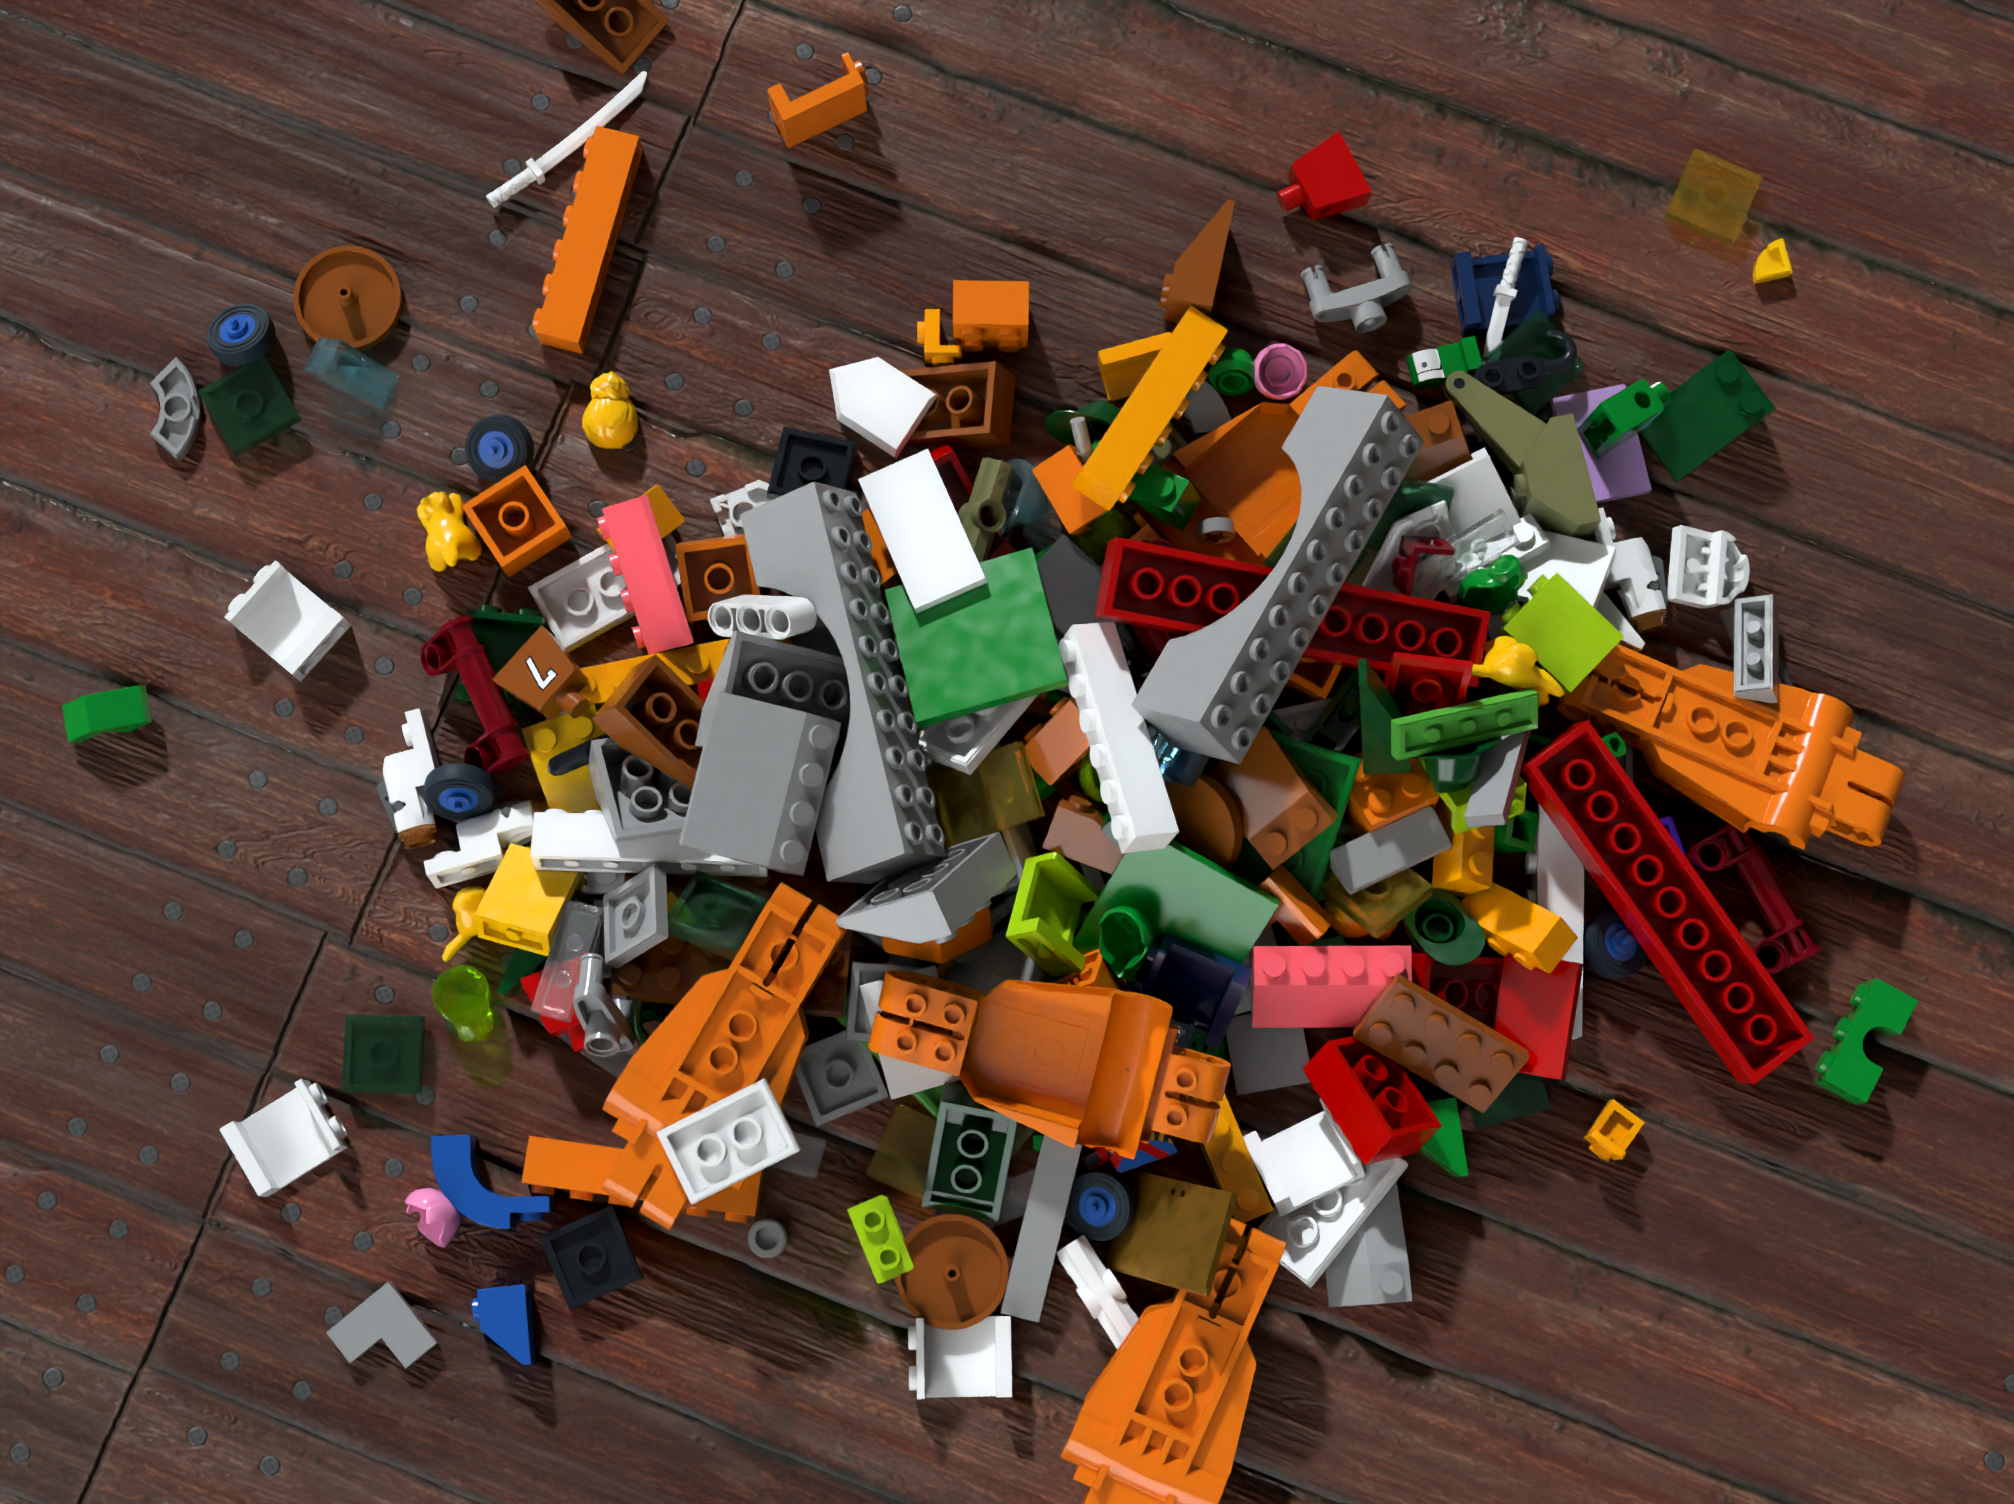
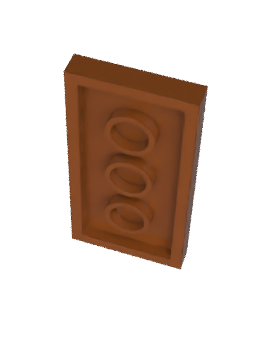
M1398 973L1353 1028V1038L1482 1113L1488 1109L1529 1060V1051Z

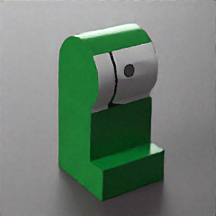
M1475 336L1462 338L1457 343L1439 346L1437 349L1418 351L1406 358L1415 389L1445 385L1447 377L1455 371H1463L1472 376L1483 365Z

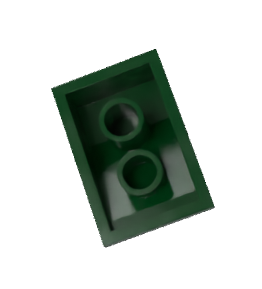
M1729 349L1670 393V401L1664 404L1663 412L1638 434L1677 483L1764 422L1776 407L1731 349Z
M945 1082L921 1207L998 1221L1017 1121L974 1101L965 1085Z

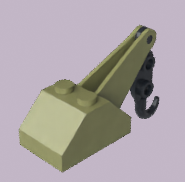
M1558 330L1547 332L1546 336L1548 338L1558 339L1564 344L1565 353L1561 358L1551 360L1532 355H1523L1485 363L1472 376L1463 371L1452 372L1445 382L1444 394L1449 400H1452L1455 407L1514 477L1511 486L1508 487V495L1514 508L1518 509L1520 519L1531 513L1544 531L1589 541L1601 522V517L1573 413L1551 417L1546 424L1502 396L1536 388L1554 374L1568 370L1575 362L1577 356L1576 344L1572 337Z

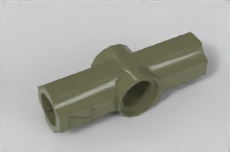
M989 457L982 458L969 502L961 506L958 513L960 522L979 563L987 560L995 532L1001 530L1006 523L1007 515L1004 503L1015 471L1012 465ZM981 511L983 512V515H984V522H983V523H982L981 518H980V513H981Z

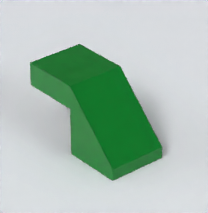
M145 685L83 695L62 705L68 742H83L102 732H131L152 722Z

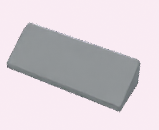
M1771 594L1735 599L1734 696L1766 703H1778L1779 612L1774 596Z
M1430 805L1333 849L1330 852V868L1349 895L1451 849L1452 844L1436 812Z

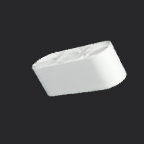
M744 594L713 603L708 611L710 627L717 635L732 637L734 631H740L768 639L780 640L810 631L814 628L817 619L815 608L808 599L790 596Z

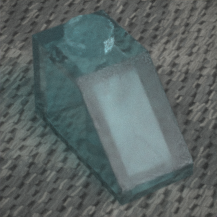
M322 337L318 338L303 371L331 388L379 409H384L399 378L397 374L344 341Z

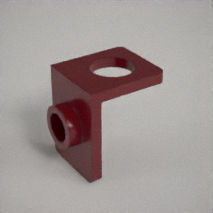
M1402 535L1399 551L1394 555L1392 561L1393 586L1403 595L1411 596L1419 553L1454 555L1455 548L1443 538Z

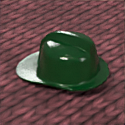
M1094 401L1081 406L1078 411H1056L1048 415L1045 421L1046 430L1058 441L1076 446L1070 420L1075 417H1085L1092 446L1095 439L1099 441L1102 439L1120 412V409L1104 401Z
M1498 737L1415 757L1424 760L1427 776L1436 792L1460 791L1467 788L1472 781L1478 778L1482 753L1499 745L1502 739Z
M1429 888L1417 892L1409 899L1405 907V923L1413 936L1415 943L1436 962L1448 966H1461L1474 961L1481 955L1485 946L1484 932L1478 922L1453 894L1442 889Z

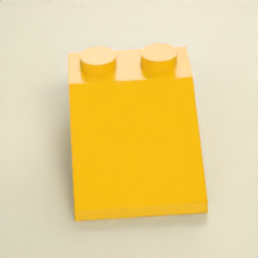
M595 704L588 706L587 710L578 718H572L567 713L553 720L550 719L522 729L549 809H562L568 813L584 814L587 810L602 811L595 796L588 764L560 776L551 775L547 768V764L552 757L606 734L592 720L599 711Z

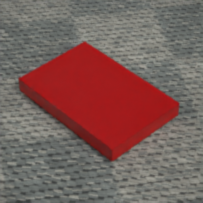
M1508 953L1504 956L1493 1030L1529 1051V1060L1518 1073L1565 1080L1583 964L1561 960L1549 974L1537 967L1533 970L1527 969L1513 957V954Z

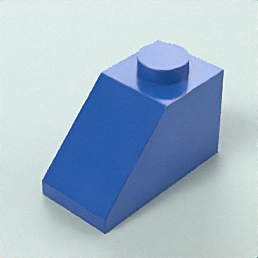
M530 1284L477 1289L478 1298L472 1299V1315L474 1322L480 1321V1330L522 1365L537 1363Z

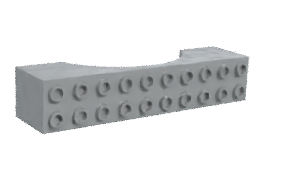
M1317 386L1282 446L1284 452L1294 462L1301 484L1300 512L1295 530L1284 554L1264 582L1230 613L1199 631L1170 639L1131 704L1171 746L1237 764L1242 762L1424 443V440L1388 395Z
M812 482L741 513L740 517L757 586L784 591L794 597L808 599L813 604L816 614L829 629L841 652L850 692L849 727L842 756L830 782L824 790L815 831L827 882L871 884L887 876L896 875L905 870L946 857L943 845L945 838L941 827L938 825L934 809L935 797L929 788L925 773L926 760L919 748L916 736L917 724L910 712L907 700L908 688L901 676L898 664L899 651L892 639L889 627L890 615L883 603L880 591L881 579L872 559V542L866 533L862 518V503L857 497L856 492Z

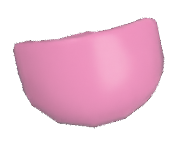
M1274 344L1260 351L1254 360L1255 386L1258 392L1266 398L1285 400L1301 392L1307 380V362L1299 350L1287 344Z
M424 1188L411 1192L405 1199V1203L408 1205L406 1212L408 1214L419 1212L421 1217L417 1226L418 1230L437 1246L446 1247L459 1229L461 1222L460 1212L453 1207L440 1190Z

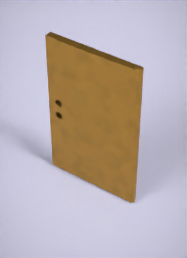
M1132 1170L1128 1183L1135 1195L1136 1212L1128 1229L1112 1239L1105 1268L1208 1297L1211 1293L1238 1195Z

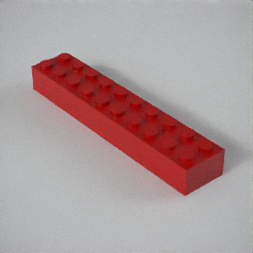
M1116 537L1109 540L1107 544L1094 617L1188 635L1211 625L1234 610L1264 582L1274 568ZM1343 583L1301 658L1358 669V659H1366L1374 671L1381 674H1386L1394 652L1473 661V664L1482 665L1491 612ZM1478 676L1470 677L1468 689L1478 688Z
M1589 720L1574 723L1523 761L1519 775L1527 784L1528 789L1738 1083L1756 1084L1815 1039Z

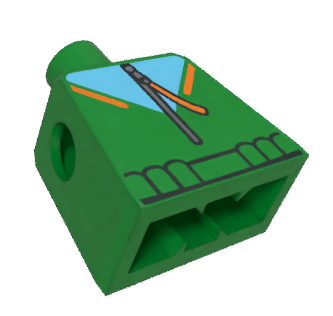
M1640 379L1601 402L1577 430L1599 459L1648 427L1663 412L1664 404L1670 401L1669 390L1661 382H1656L1650 386L1646 380Z

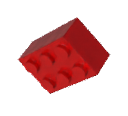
M1353 1036L1328 1041L1302 1069L1310 1080L1313 1089L1319 1094L1332 1114L1333 1120L1339 1125L1352 1145L1354 1152L1360 1157L1364 1165L1414 1154L1442 1127L1403 1066L1353 1038Z

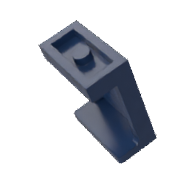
M1544 243L1536 244L1533 250L1525 252L1520 271L1518 272L1519 275L1515 282L1514 289L1518 291L1515 299L1510 303L1504 330L1549 325L1555 312L1559 311L1558 292L1556 289H1551L1550 277L1553 276V261L1551 255L1545 253ZM1470 252L1455 253L1450 269L1461 336L1488 333L1496 296L1493 293L1496 286L1500 285L1503 279L1502 276L1507 260L1510 257L1509 254L1471 258Z
M1165 932L1160 945L1153 943L1151 950L1146 956L1144 965L1150 967L1146 977L1138 974L1131 992L1149 995L1167 1002L1173 1007L1171 1017L1206 1031L1204 1044L1218 1049L1247 988L1252 969Z

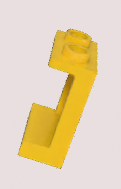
M510 843L474 914L477 935L479 938L551 957L556 947L555 930L574 891H581L585 885L584 871L535 870L530 857L531 846L523 847Z

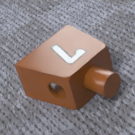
M542 625L492 679L508 694L551 720L557 718L563 710L572 718H578L589 706V701L579 693L587 685L588 678L560 641Z

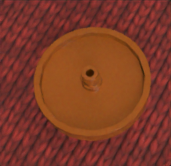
M338 246L319 253L305 265L294 286L293 307L300 325L313 341L335 352L356 353L378 345L395 329L403 310L402 286L391 265L376 252L360 246Z
M1200 772L1192 783L1163 778L1179 829L1178 835L1188 849L1229 871L1238 859L1243 842V827L1240 813L1231 795L1215 779Z
M951 1213L928 1218L915 1226L907 1234L903 1241L914 1268L895 1277V1283L902 1302L916 1318H924L925 1324L935 1328L958 1330L978 1324L997 1308L1007 1288L1009 1267L1001 1242L988 1226L970 1216Z

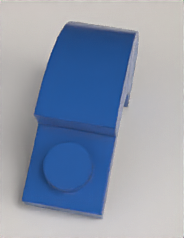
M431 1136L432 1166L437 1183L453 1207L467 1218L488 1227L516 1229V1214H521V1221H544V1213H555V1197H504L492 1191L484 1183L478 1170L477 1136Z

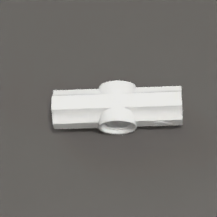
M1082 1235L1057 1251L1056 1254L1066 1272L1078 1287L1076 1291L1094 1319L1097 1318L1112 1343L1118 1349L1137 1322L1138 1317L1126 1301L1127 1296L1109 1268L1106 1269L1085 1235Z

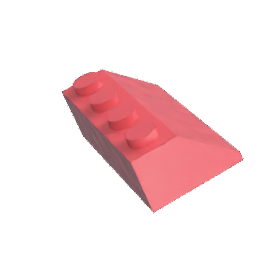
M648 495L602 508L604 516L598 517L597 521L603 539L611 538L615 553L609 554V559L615 576L623 575L627 589L620 591L626 612H635L638 626L632 627L638 649L646 647L647 653L650 655L694 643Z
M1254 946L1250 950V968L1252 969L1250 974L1251 1028H1354L1397 973L1412 982L1411 946Z

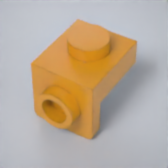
M925 309V322H917V344H924L925 363H932L933 367L961 364L962 346L940 345V309Z
M1611 1099L1583 1138L1592 1143L1589 1149L1601 1159L1607 1162L1610 1158L1615 1161L1622 1160L1626 1155V1148L1645 1122L1614 1099Z

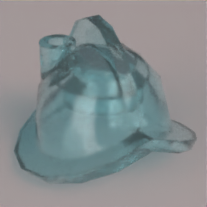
M1013 458L1006 462L1012 465L1015 471L1004 503L1007 516L1006 523L1000 530V537L1007 538L1011 528L1033 525L1055 510L1036 476L1032 474L1034 466L1024 459Z

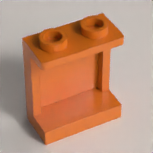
M848 52L841 55L843 77L791 102L781 83L767 89L772 118L788 148L867 111L866 97L870 94L865 82L868 81V78L860 61L858 60L853 63Z

